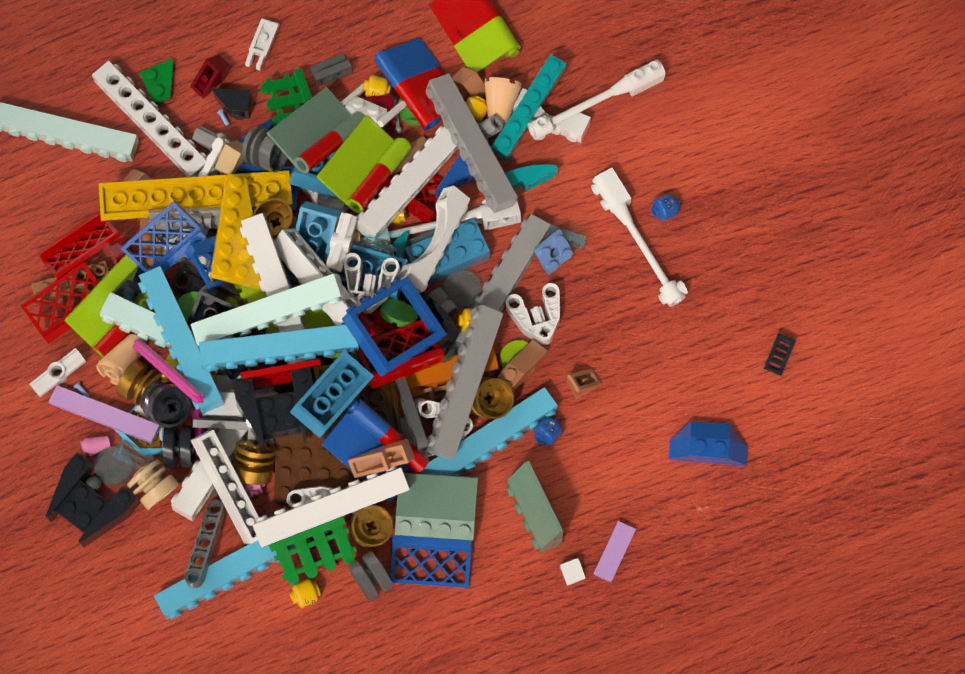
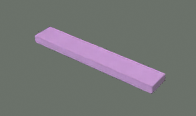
M58 385L49 400V404L150 444H153L161 428L156 423Z

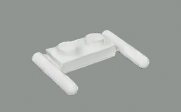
M363 84L340 102L350 114L360 112L364 116L367 115L380 127H383L406 107L405 101H400L387 112V109L360 98L359 96L364 92L362 90Z

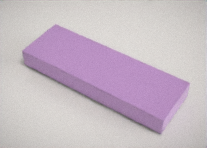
M617 522L593 575L612 582L636 531L635 528L622 522Z

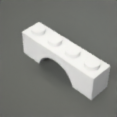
M522 88L513 106V112L527 92L526 89ZM540 107L532 121L544 115L549 119L554 116L547 114ZM579 112L553 125L552 133L555 135L561 134L571 142L577 141L581 143L590 126L591 117Z

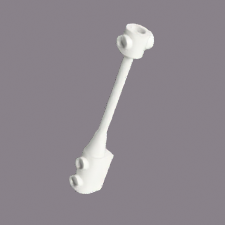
M659 60L652 61L624 75L609 90L550 119L544 115L528 123L529 132L535 140H542L546 135L553 132V125L613 95L616 96L629 92L631 96H634L662 82L665 77L664 67Z
M610 168L597 175L592 180L593 185H591V189L595 195L600 194L603 198L600 201L605 211L610 210L627 226L663 285L659 290L661 293L658 295L663 305L667 303L669 307L680 303L685 299L688 291L681 280L678 282L676 280H668L637 230L627 208L631 203V197L614 169Z
M485 199L479 207L462 214L459 221L460 223H465L475 219L476 223H483L485 231L521 223V213L517 200L513 207L493 213L492 209L487 206ZM436 221L388 231V228H386L374 242L371 241L372 249L374 248L378 252H385L390 248V239L401 236L405 231L409 232L410 235L435 229Z

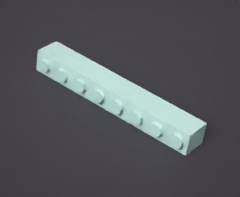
M0 102V132H9L10 135L16 137L20 135L26 136L33 141L43 140L50 145L60 144L67 149H80L87 154L93 152L104 158H109L110 156L121 162H133L139 144L138 137L135 134Z
M331 274L192 323L191 327L197 346H199V342L230 339L238 334L240 336L249 335L252 333L251 330L255 328L263 330L268 328L270 323L276 322V324L286 322L287 317L292 315L296 318L305 315L304 311L310 309L312 311L320 310L324 304L330 303V305L340 303L341 298L346 297L339 274Z
M111 292L109 293L100 311L102 321L110 325L114 323L120 326L119 329L126 333L131 331L137 334V337L143 341L150 340L160 349L171 348L170 343H165L161 332L164 331L162 326H157L153 316L156 315L155 313ZM222 367L214 371L215 374L220 373L227 376ZM241 375L233 379V381L241 380Z

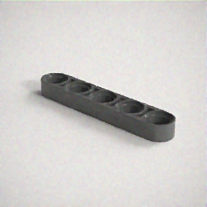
M403 377L393 381L417 450L427 448V439L406 378Z
M213 500L206 507L184 575L187 585L193 589L200 587L204 582L225 517L226 509L220 500ZM214 507H221L218 513L211 512ZM208 524H216L214 529L206 530ZM203 541H210L207 547H200ZM197 558H205L202 564H195ZM192 575H199L197 581H189Z

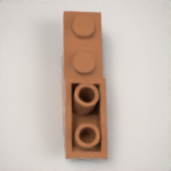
M105 261L88 265V268L98 282L109 273ZM83 267L76 272L75 279L85 280L87 272ZM57 278L31 284L33 294H37L57 280ZM64 280L61 282L59 290L70 291L71 281ZM74 282L73 292L82 293L85 283ZM88 284L87 290L96 287V285ZM48 291L44 296V301L54 299L56 292ZM59 293L58 300L68 298L69 294Z

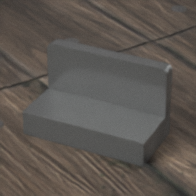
M344 54L310 67L318 87L352 74L351 64L349 60H346Z

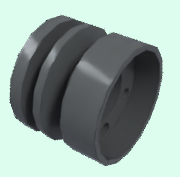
M255 126L251 128L244 139L242 159L246 164L276 173L284 167L288 158L266 134L269 129Z

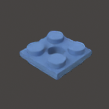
M560 229L552 233L533 250L547 275L556 271L560 265L569 260L574 254Z

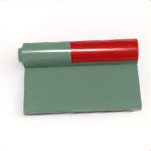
M325 87L266 134L301 173L306 174L339 149L363 119L364 115L360 112L350 114L333 93Z

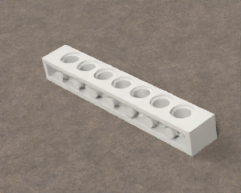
M107 61L92 74L94 82L187 177H198L206 163L207 156L203 152L199 153L195 149V144L190 139L186 140L183 137V132L177 126L174 128L170 124L171 120L166 114L161 115L158 111V106L153 101L149 102L146 99V94L141 89L137 90L134 87V82L128 76L125 78L121 74L122 70L117 64L112 65L110 61ZM115 80L119 81L116 85L111 84ZM131 93L129 97H123L124 94ZM139 105L144 106L141 110L135 109ZM150 118H156L154 122H148ZM164 130L169 131L166 135H160ZM175 143L181 144L178 148L172 147ZM187 156H193V159L189 161L184 160Z

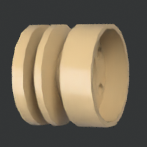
M159 459L143 466L127 484L129 488L136 484L139 485L133 492L135 495L144 491L145 494L140 501L147 510L158 504L179 485L172 475L162 478L161 475L166 470L164 466L156 471L155 468L161 463Z

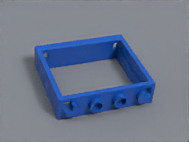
M408 276L402 280L397 278L390 283L391 287L388 289L385 286L375 292L376 296L373 298L370 295L360 301L361 305L358 307L356 305L349 307L346 310L347 314L342 318L380 377L391 372L447 335ZM401 289L432 335L387 362L356 315Z

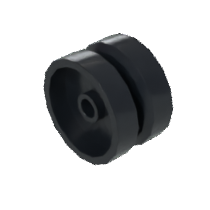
M163 379L152 382L144 390L141 397V406L143 412L151 420L163 427L170 428L182 424L187 419L191 411V399L171 381Z
M183 425L180 428V432H178L177 427H164L163 463L165 468H175L178 460L182 468H193L195 448L190 441L195 438L193 425Z

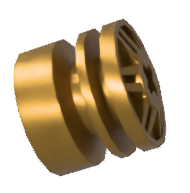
M271 198L264 200L254 211L253 216L261 213L266 216L274 240L282 229H296L297 220L288 203L281 199Z
M138 359L134 360L121 376L116 393L127 401L134 398V405H140L142 409L141 397L144 390L152 382L162 380V373H158L155 369L149 372L148 365Z
M482 377L470 412L478 417L499 419L506 416L514 404V393L511 386L499 378Z
M246 438L236 442V450L234 452L236 459H234L232 466L240 482L252 485L270 483L273 473V466L271 464L275 461L274 456L277 450L273 444L264 441L265 450L262 451L256 440H248Z
M370 505L354 513L350 521V533L354 540L362 546H379L385 543L391 536L393 521L388 511L380 506ZM372 521L374 522L375 530H370L369 532L367 531L368 527L365 525Z

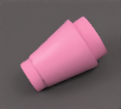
M108 436L84 438V441H80L84 456L89 455L91 457L110 447Z

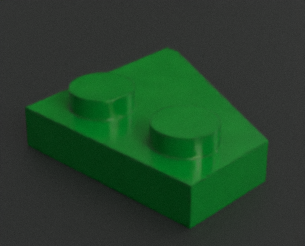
M173 59L139 72L151 100L156 105L171 99Z

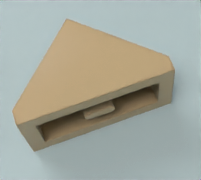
M236 140L225 144L215 169L224 175H227V173L234 174L244 162L242 159L243 143Z

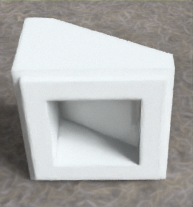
M578 558L560 565V570L567 586L585 579Z

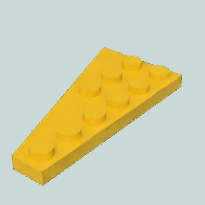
M227 173L210 278L261 290L259 281H261L260 274L255 273L252 264L255 263L254 257L249 255L246 245L249 244L247 237L243 238L240 227H242L241 221L253 217L247 180L245 177Z

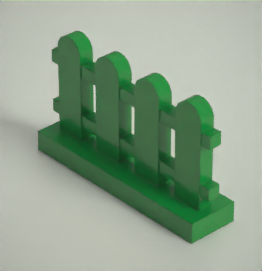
M302 68L294 70L292 77L286 74L283 76V79L272 81L271 78H267L266 82L262 83L260 87L261 93L265 95L270 94L272 97L267 101L266 107L270 111H277L278 115H275L272 120L274 126L293 113H283L282 109L294 107L297 110L300 105L302 106L312 98ZM288 90L290 95L278 97L276 93Z
M344 516L269 544L271 552L276 551L277 553L274 556L275 561L279 560L283 568L284 574L281 575L283 580L287 579L290 585H296L299 582L298 574L305 572L309 578H314L317 576L318 566L324 564L326 570L332 571L336 568V559L342 557L343 561L347 564L354 561V552H357L356 547L351 548L346 534L350 532L348 528L344 529L343 524L346 523ZM331 529L333 533L325 536L324 532ZM313 536L314 541L307 543L306 539ZM335 538L340 552L333 555L328 541ZM295 544L296 548L288 550L287 546ZM313 546H317L321 560L314 562L309 549ZM298 553L303 567L298 569L295 568L291 555Z

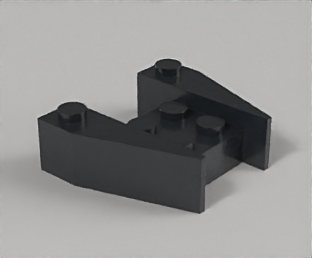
M310 367L291 370L293 392L266 397H255L252 378L232 381L237 408L262 451L265 450L264 440L302 433L304 443L307 442L309 428L291 414L290 411L313 386Z
M76 452L63 469L45 516L52 523L59 515L81 531L83 535L78 542L82 547H85L128 519L139 506L140 501L123 486L110 502L87 486L84 482L93 473L95 468L91 462Z

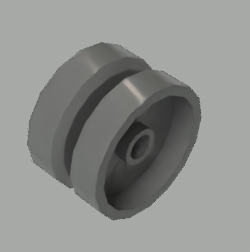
M370 551L362 556L366 569L356 560L347 566L369 602H372L379 598L376 584L385 593L393 589L394 586L383 564Z

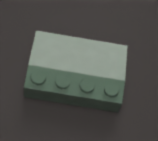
M527 461L507 480V487L505 489L509 497H513L516 502L514 507L517 514H522L525 520L522 524L526 532L530 531L533 537L531 542L534 549H539L540 553H543L562 544L563 529L530 462Z
M403 472L410 490L397 495L395 535L474 540L478 477Z

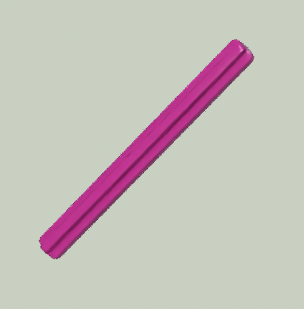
M141 339L134 341L133 348L196 404L204 402V394Z

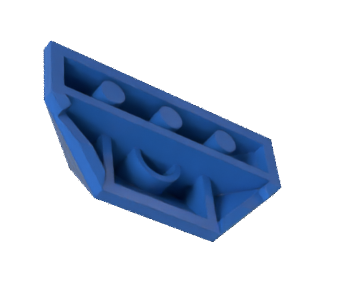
M690 421L670 439L668 460L746 466L747 445L730 424Z

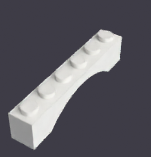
M455 186L443 188L436 202V228L430 245L418 259L404 265L397 277L402 280L408 276L419 293L427 288V282L430 276L434 274L438 261L443 257L446 245L452 240V234L459 226L462 214L468 209L467 205L470 198Z

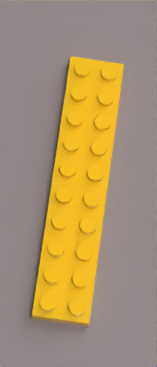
M289 171L234 174L246 178L252 210H255L264 200L271 198L281 199L292 208ZM226 175L99 183L101 221L148 218L149 209H165L174 200L183 208L221 207Z

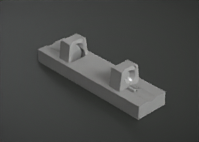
M221 207L184 208L200 225L204 224L208 229L218 228ZM149 209V222L164 209ZM171 209L169 217L180 218V213L176 209ZM157 221L156 229L166 230V221ZM169 222V230L180 229V222ZM183 222V229L195 228L191 223Z
M201 417L193 419V427L209 428V431L214 430L216 435L218 429L248 430V440H256L244 419Z

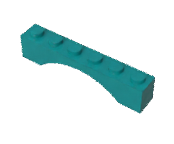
M550 54L492 145V151L495 155L507 162L510 160L528 128V123L532 121L545 99L566 71L565 62Z

